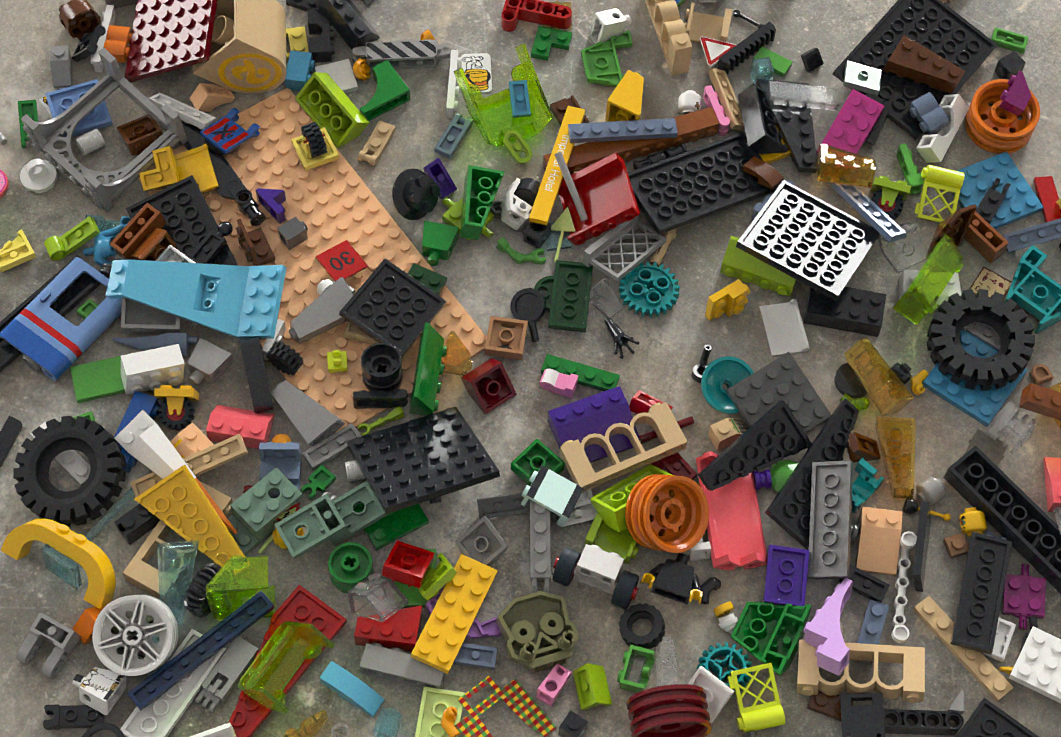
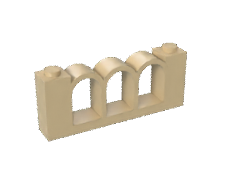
M645 0L671 75L689 72L692 44L688 33H686L685 25L680 19L676 2L674 0Z
M667 402L652 405L648 413H639L634 416L630 426L624 423L613 424L607 429L605 436L596 433L589 434L582 440L581 444L578 439L566 441L560 447L559 454L565 462L573 482L584 488L582 491L584 493L686 449L687 440ZM642 423L650 425L655 430L662 445L645 451L634 431V427ZM615 434L627 436L637 455L620 462L609 438ZM592 444L603 447L613 466L595 473L584 449Z
M200 481L224 515L229 517L232 514L230 506L233 503L232 498ZM160 520L126 567L123 575L129 583L167 603L169 598L172 599L177 592V582H180L186 575V561L196 559L201 554V551L194 545L187 550H180L163 541L171 528ZM157 549L180 561L179 567L171 573L161 572L147 563Z
M799 640L798 694L805 696L817 695L819 690L825 695L832 696L838 695L846 689L849 694L873 693L874 691L876 693H883V698L888 700L897 699L901 696L902 701L910 703L923 702L925 648L845 643L846 647L850 648L849 660L873 662V678L866 684H859L852 681L849 677V663L844 668V675L840 680L836 682L824 680L817 666V656H815L817 648L805 643V640ZM878 662L902 664V681L895 686H888L882 683L878 676Z

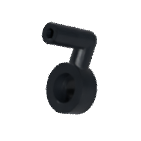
M710 345L704 346L700 363L694 366L691 374L693 380L701 383L703 372L707 367L712 349Z

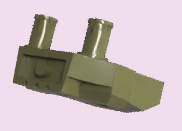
M543 591L514 598L496 619L500 632L506 640L505 650L509 661L523 665L531 671V674L553 668L556 664H566L579 639L574 622L569 621L565 597ZM548 623H554L555 627H550ZM524 631L526 635L522 636L519 632Z

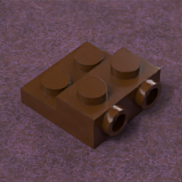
M149 114L117 127L132 156L140 155L163 134L156 121Z

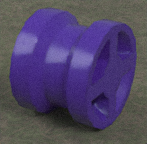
M769 469L763 472L753 471L756 490L764 487L766 489L772 488V478Z

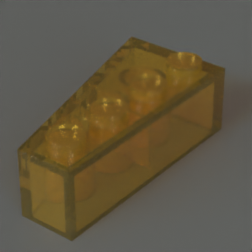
M868 338L859 340L844 353L847 363L856 373L882 416L899 412L914 399Z

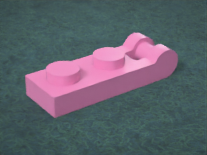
M711 85L706 86L703 93L707 108H713L720 123L718 134L722 136L727 135L730 119L724 116V108L718 102L717 92H714Z

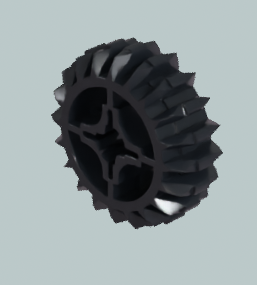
M208 563L203 566L186 590V595L184 596L185 609L189 613L201 618L212 613L213 609H216L218 603L221 602L227 590L230 577L228 571L214 563Z

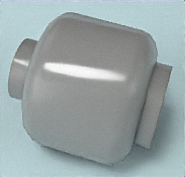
M928 477L916 486V498L920 503L922 501L929 502V506H932L944 498L946 487L939 478Z

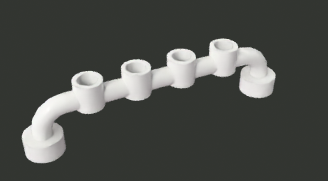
M911 531L904 532L900 538L902 550L901 558L897 564L899 578L895 583V588L898 591L897 597L893 602L896 614L891 622L894 627L891 635L897 643H904L909 637V630L904 626L906 622L904 608L908 601L905 594L909 585L907 571L911 565L909 551L915 547L917 539L916 534Z

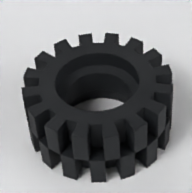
M279 341L275 342L266 354L268 361L273 366H276L278 370L287 373V375H295L304 362L300 354L295 352V349H291L289 345L286 346L285 343H280Z

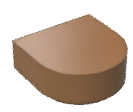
M1043 364L1034 365L1030 371V378L1036 385H1041L1054 378L1049 368Z

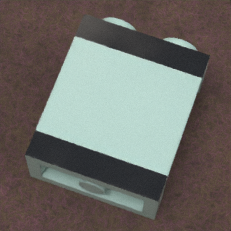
M541 466L538 472L534 470L529 481L532 484L530 486L526 485L521 496L524 499L521 505L525 506L528 499L559 515L556 524L564 527L584 488Z

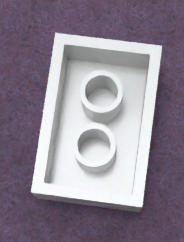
M179 344L122 355L121 379L126 395L134 394L135 391L140 393L147 390L154 391L155 388H160V385H171L174 387L183 383L184 360Z

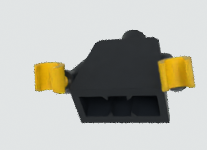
M678 553L676 561L667 559L665 563L658 564L642 577L640 584H649L648 588L651 589L652 587L651 593L687 605L693 599L698 600V604H701L703 594L698 576L694 574V567L687 565L689 556L686 554Z

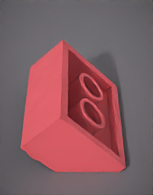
M217 405L210 414L206 433L208 439L213 442H222L240 434L246 447L259 449L260 443H267L269 441L275 414L255 413L253 410Z

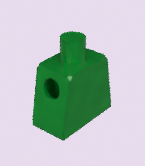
M424 221L422 253L428 257V264L437 266L439 259H449L459 238V227Z

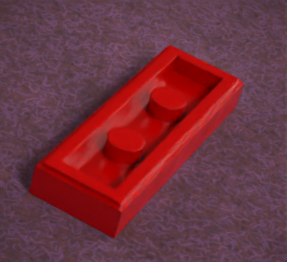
M1035 177L1033 183L1038 199L1043 205L1042 213L1045 223L1060 219L1061 209L1056 202L1059 200L1053 177Z

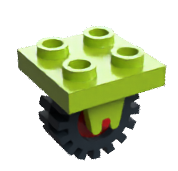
M885 176L875 177L870 192L874 193L871 200L892 220H895L903 209L904 201H906L910 193L911 186L907 182L900 180L897 182L890 181V178Z

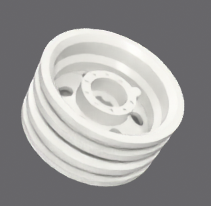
M148 595L124 596L110 602L98 615L93 627V646L98 658L107 668L121 675L138 676L160 668L171 658L177 647L179 630L173 612L159 599ZM127 611L133 612L132 619L126 617ZM149 615L154 618L151 624L146 620ZM116 626L119 629V633L113 634L111 632L112 627ZM137 631L138 634L136 636L138 639H131L132 634L130 632ZM155 635L160 639L157 644L152 641ZM120 646L125 648L122 655L117 652ZM140 651H143L145 653V657L143 659L138 658V653Z

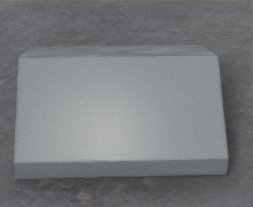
M486 516L481 518L455 541L465 556L487 566L498 561L508 548L506 542Z

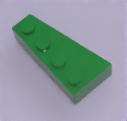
M472 165L468 166L464 178L460 237L479 239L505 171Z

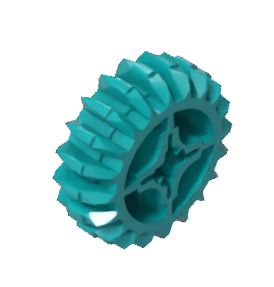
M718 642L716 643V648L710 645L709 651H703V657L698 659L700 664L697 665V670L700 666L708 671V668H710L717 675V678L724 682L728 679V676H731V671L738 670V668L733 666L732 659L738 664L740 669L751 667L752 662L747 661L749 658L748 654L742 655V648L737 651L735 650V644L730 648L727 642H725L724 647ZM717 657H726L724 660L715 659ZM728 663L727 672H724V675L721 676L723 667L725 668ZM745 673L737 675L738 684L745 688L746 683L749 682L751 677Z

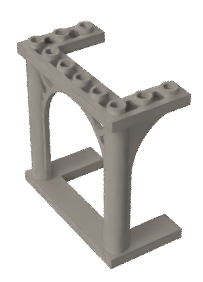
M103 47L98 53L107 72L104 78L59 116L45 122H35L26 114L21 120L24 124L22 128L28 134L27 137L32 142L33 148L37 152L42 151L44 153L43 156L50 164L52 162L55 163L57 170L62 175H68L69 181L74 186L78 185L81 187V192L87 198L90 196L94 199L93 203L99 209L103 208L108 212L113 208L111 202L140 177L139 173L147 171L155 164L152 150L167 146L173 148L178 142L183 145L188 139L179 114L167 104L161 107V110L123 77L116 58ZM120 88L158 122L166 132L125 167L110 172L90 170L81 165L74 157L71 148L72 134L78 123L116 89ZM58 142L66 143V147L63 149H56L54 145ZM68 153L69 155L65 158V155L63 154ZM99 177H103L105 179V183L103 184L97 179ZM109 177H115L114 179H111L112 182L110 183Z

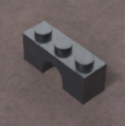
M320 9L307 10L309 35H320L316 38H309V51L312 53V60H315V63L332 62V55L335 54L334 44H331V40H334V31L330 30L332 24Z

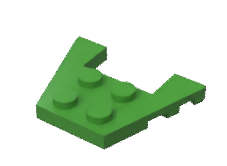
M630 30L623 32L618 37L615 35L604 43L599 42L581 50L587 83L617 87L624 75L621 74L616 49L632 47L633 42Z

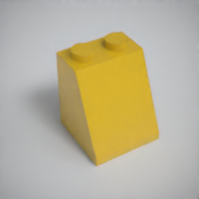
M630 70L626 72L607 100L605 121L640 120L644 77Z

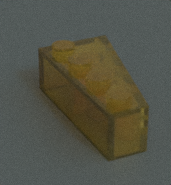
M876 416L875 428L893 498L906 499L909 497L913 499L916 418Z

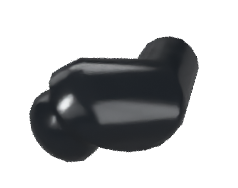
M710 577L701 585V592L703 594L701 604H709L710 592L713 589H720L721 581L716 577Z

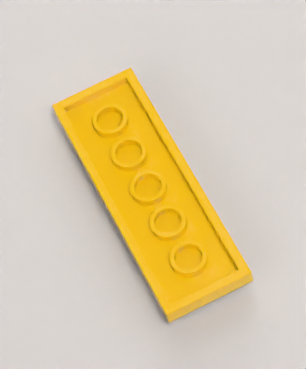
M463 554L460 555L454 567L457 573L449 583H446L410 656L446 674L449 673L498 570Z

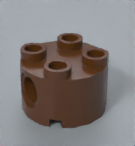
M71 0L59 7V20L72 38L77 37L80 40L82 35L92 32L101 23L100 16L87 0Z

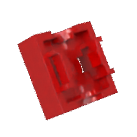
M397 540L383 565L382 576L392 579V582L397 581L406 584L410 588L411 586L420 588L424 582L427 570H430L433 564L435 553Z

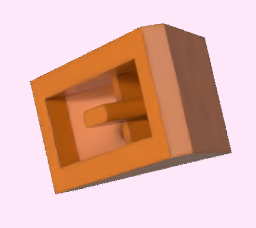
M91 607L85 609L72 630L81 636L80 640L84 645L93 640V627L103 608Z

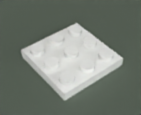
M1033 626L1009 679L1061 703V639Z

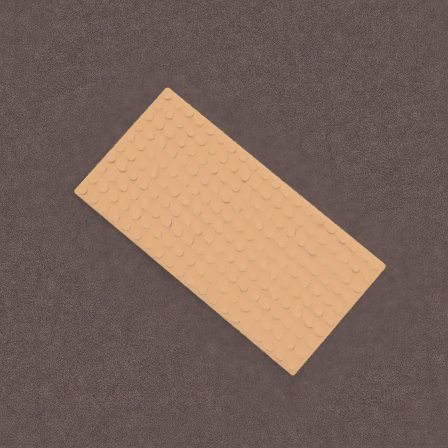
M285 88L237 114L239 119L235 122L247 131L252 124L256 123L260 126V129H258L260 134L242 143L234 153L223 155L247 190L252 193L253 199L258 204L259 211L266 216L264 222L258 226H252L249 217L239 211L236 202L232 199L221 197L215 189L203 192L202 195L217 224L219 225L221 222L227 221L232 225V233L229 236H224L238 266H253L252 262L248 263L244 253L246 251L244 247L241 248L238 241L239 236L236 232V227H238L237 220L241 219L247 232L261 227L275 256L274 261L261 266L284 265L287 268L278 319L285 321L286 331L283 335V343L286 346L289 345L291 349H295V352L300 354L304 362L293 376L283 373L282 370H279V372L286 381L345 422L336 431L338 432L351 423L357 428L360 424L366 423L388 408H354L353 392L361 390L370 391L363 383L361 356L364 350L371 346V344L344 338L343 333L348 321L301 344H298L297 340H293L290 336V322L320 296L317 294L318 284L326 279L334 281L315 257L347 240L368 265V268L345 279V282L355 289L356 292L385 258L406 273L409 272L413 263L431 271L434 270L337 148L339 159L307 171L304 170L291 139L302 136L301 127L314 121L295 100L296 96L289 88ZM183 144L173 149V154L177 155L188 150ZM153 164L147 171L156 169V165ZM171 185L149 190L147 192L151 196ZM258 188L285 191L286 201L281 203L286 211V220L279 224L260 204L256 195ZM297 217L300 222L303 221L306 224L308 239L289 250L280 240L277 227ZM446 285L439 295L446 300V305L430 323L444 338V346H447L446 355L441 359V364H444L443 375L485 350L487 338ZM421 335L401 358L403 380L397 389L406 390L408 396L412 394ZM259 339L262 348L267 339ZM333 350L346 351L348 371L329 373L327 352H332Z

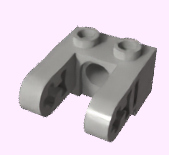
M40 612L29 629L30 633L18 650L16 659L24 664H29L46 640L53 644L55 648L45 662L42 674L53 679L61 670L81 636Z

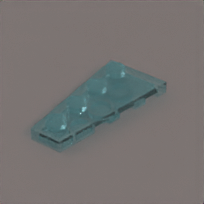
M198 540L157 544L160 601L171 609L178 625H182L186 612L184 596L192 581L199 544Z

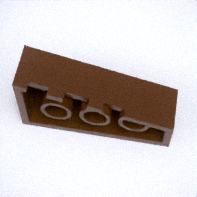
M903 35L882 70L886 73L897 74L896 76L901 78L913 79V82L919 84L921 82L928 84L931 88L949 94L954 91L965 73V70Z

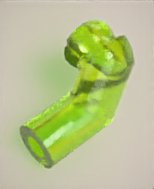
M844 394L840 399L841 401L846 398L859 411L867 409L870 405V401L866 397L852 399L849 395Z

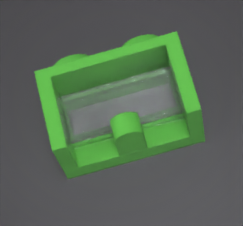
M630 645L629 651H625L623 656L624 668L619 670L617 677L620 689L635 693L647 689L655 662L654 650Z

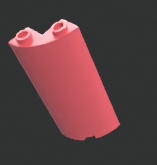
M710 451L696 458L698 474L719 455ZM753 472L713 491L707 490L699 478L700 487L706 495L709 507L707 533L711 545L713 568L734 570L735 567H744V570L767 565V551Z

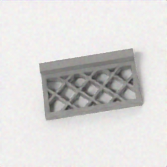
M636 216L634 219L611 229L584 250L583 264L587 267L593 265L618 282L666 243V238L661 234L658 235L656 231L640 222L638 216ZM637 228H639L642 231H644V233L634 234V231ZM649 238L658 240L656 243H648ZM624 239H632V243H622ZM635 239H645V243H635ZM633 248V253H623L622 249ZM636 248H646V251L636 253ZM611 249H620V253H610L609 251ZM610 258H621V263H611ZM623 258H634V261L624 262ZM608 259V263H600L598 260ZM611 268H622V271L616 274Z

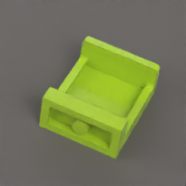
M596 513L586 536L585 545H596L605 552L617 553L621 558H624V563L629 564L631 558L635 559L639 548L636 546L638 543L632 538L628 528L618 532L607 526L600 514Z

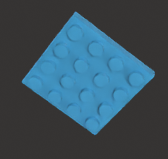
M1007 151L957 170L964 173V181L958 199L961 208L974 204L978 207L996 178L1001 179L999 186L995 189L1000 193L1004 185L1007 183L1011 184L1003 203L990 223L994 229L1041 212L1043 209V205Z
M964 329L961 330V346L970 355L988 358L998 352ZM937 363L922 384L923 387L988 427L1028 369L1025 368L1022 374L1012 383L1008 381L1005 387L996 389L995 385H993L991 390L981 391L978 384L972 390L965 388L966 381L961 380L959 385L950 381L952 374L949 372L944 376L938 370L940 363Z

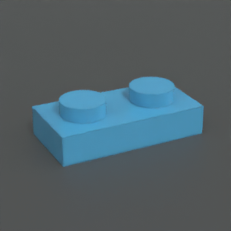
M527 80L509 81L512 117L531 116Z

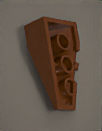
M975 204L957 210L938 224L926 254L928 258L961 246L977 208Z

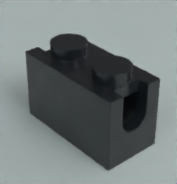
M138 504L116 520L115 525L118 532L131 545L156 527L160 519L149 512L144 506Z

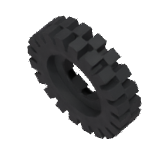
M969 289L963 290L961 297L958 293L949 296L948 301L944 300L939 305L928 328L927 348L928 351H932L930 355L934 364L940 363L938 370L944 376L949 372L952 374L950 381L959 385L961 380L966 381L965 388L974 390L978 384L981 391H989L993 385H995L996 389L1005 387L1008 381L1012 383L1022 374L1034 351L1035 335H1031L1034 330L1031 321L1025 322L1028 315L1023 309L1015 311L1017 303L1009 298L1004 303L1002 302L1003 294L994 292L993 297H988V290L979 289L977 294L974 295L973 290ZM980 322L988 324L998 332L1001 339V347L995 355L988 358L972 356L961 346V330L970 323Z
M62 416L61 422L54 418L46 422V429L39 426L32 432L35 436L32 441L26 438L21 445L26 450L24 453H17L15 462L19 464V468H14L13 478L18 483L14 485L17 494L22 496L20 500L40 518L50 519L68 527H71V523L77 526L87 524V518L94 521L102 516L100 513L102 508L107 511L114 504L110 500L113 495L119 497L123 489L119 486V482H125L126 472L122 469V466H126L125 456L120 453L122 448L114 439V436L92 420L91 422L89 419L77 416V419H74L72 416ZM67 450H78L84 453L90 462L89 477L76 490L60 491L50 482L49 467L58 454Z

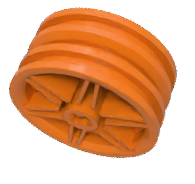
M1007 79L992 80L979 87L965 116V128L970 139L981 149L995 154H1001L1006 151L1010 154L1022 149L1028 143L1040 118L1039 102L1031 90V97L1024 111L1019 116L999 107L1002 101L1000 96L1010 86L1007 84L1009 81Z
M653 474L641 479L631 490L626 502L625 519L632 538L642 547L650 550L681 553L693 548L704 535L709 520V507L704 491L692 479L684 476Z

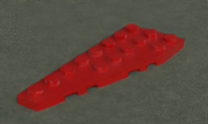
M301 585L296 587L271 618L260 650L257 652L247 676L246 684L240 693L236 708L229 720L237 737H251L347 623L346 618Z

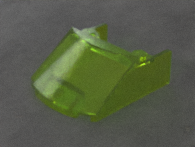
M525 43L515 47L521 64L512 69L511 77L513 81L527 80L531 116L512 117L509 88L483 98L479 87L468 83L463 68L454 71L466 103L465 106L488 145L505 146L503 137L510 130L518 131L526 141L540 133L553 119ZM510 137L509 142L515 143V138Z

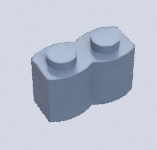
M930 92L910 104L909 112L913 118H917L920 122L919 126L924 133L926 132L928 135H931L948 125L949 119Z

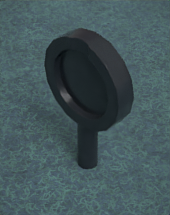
M525 288L513 296L510 310L516 319L528 321L532 342H538L539 335L536 322L544 316L546 300L536 289Z

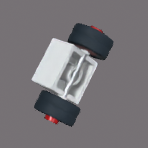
M586 544L582 555L578 551L565 547L560 557L556 558L553 566L555 570L552 580L554 582L569 586L575 574L576 581L612 594L611 604L623 609L629 607L632 599L635 600L639 588H636L639 576L626 570L622 572L624 558H621L619 554L614 552H605L596 545L590 546Z

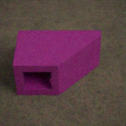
M1019 71L1016 75L1012 74L1007 83L1010 85L1008 90H1004L1000 96L1002 101L999 107L1016 116H1019L1024 111L1031 97L1022 71Z

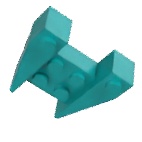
M1032 245L1019 261L1004 303L1010 298L1039 319L1040 322L1035 330V333L1038 334L1061 321V285L1040 271L1048 255Z

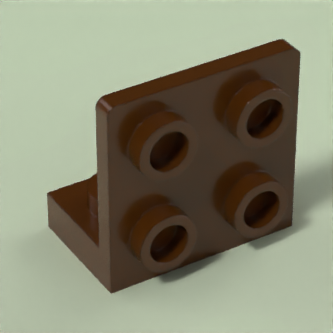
M238 219V227H236V232L239 236L238 241L241 248L244 247L246 251L244 253L248 263L252 262L253 266H261L274 261L275 256L261 227L247 232L241 219Z

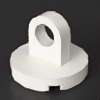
M42 159L29 161L20 173L22 186L27 191L43 193L52 189L58 178L55 166Z

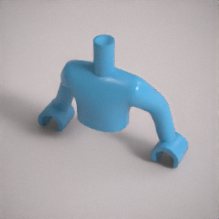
M123 216L120 220V225L100 232L94 237V246L84 248L83 254L85 256L94 254V261L100 266L103 263L112 265L113 262L106 260L108 257L116 255L110 243L114 239L113 236L120 233L132 218Z

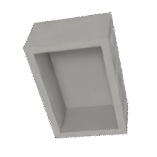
M122 298V333H180V317L127 298Z

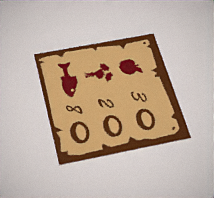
M983 267L969 289L973 290L974 295L977 294L979 289L988 290V297H993L994 292H998L1004 295L1003 301L1012 281Z

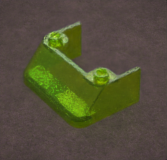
M946 234L926 256L927 260L915 279L893 306L894 310L916 325L920 323L928 312L930 314L934 312L938 306L935 302L954 273H959L964 266L962 263L963 257L952 238Z
M232 556L206 585V597L213 618L216 620L225 619L260 591L267 596L275 607L262 618L272 617L276 612L275 585H269L268 556Z
M286 621L277 628L238 683V688L270 710L287 713L288 709L284 706L286 695L282 692L305 659H315L320 655L322 647L333 648L335 644L313 624Z

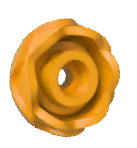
M358 59L353 65L355 77L363 81L371 77L369 74L370 66L366 64V60Z

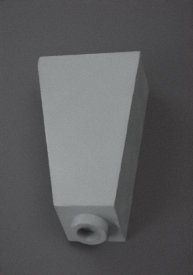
M343 277L334 282L290 322V336L293 340L296 339L298 344L347 321L339 315V312L353 297V294Z
M286 380L278 383L271 392L300 434L312 447L334 434L345 424L342 419Z

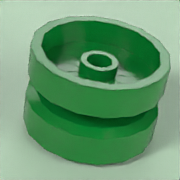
M355 542L343 543L333 549L328 559L331 583L343 593L354 594L362 592L373 580L374 569L371 553L365 546Z

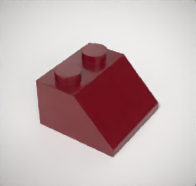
M493 358L461 377L468 394L484 414L489 413L517 395L502 362Z

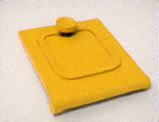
M207 144L174 155L180 181L193 175L201 193L219 187Z

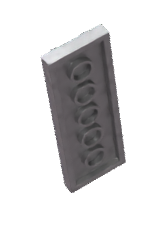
M851 460L812 462L809 579L849 578L853 462Z

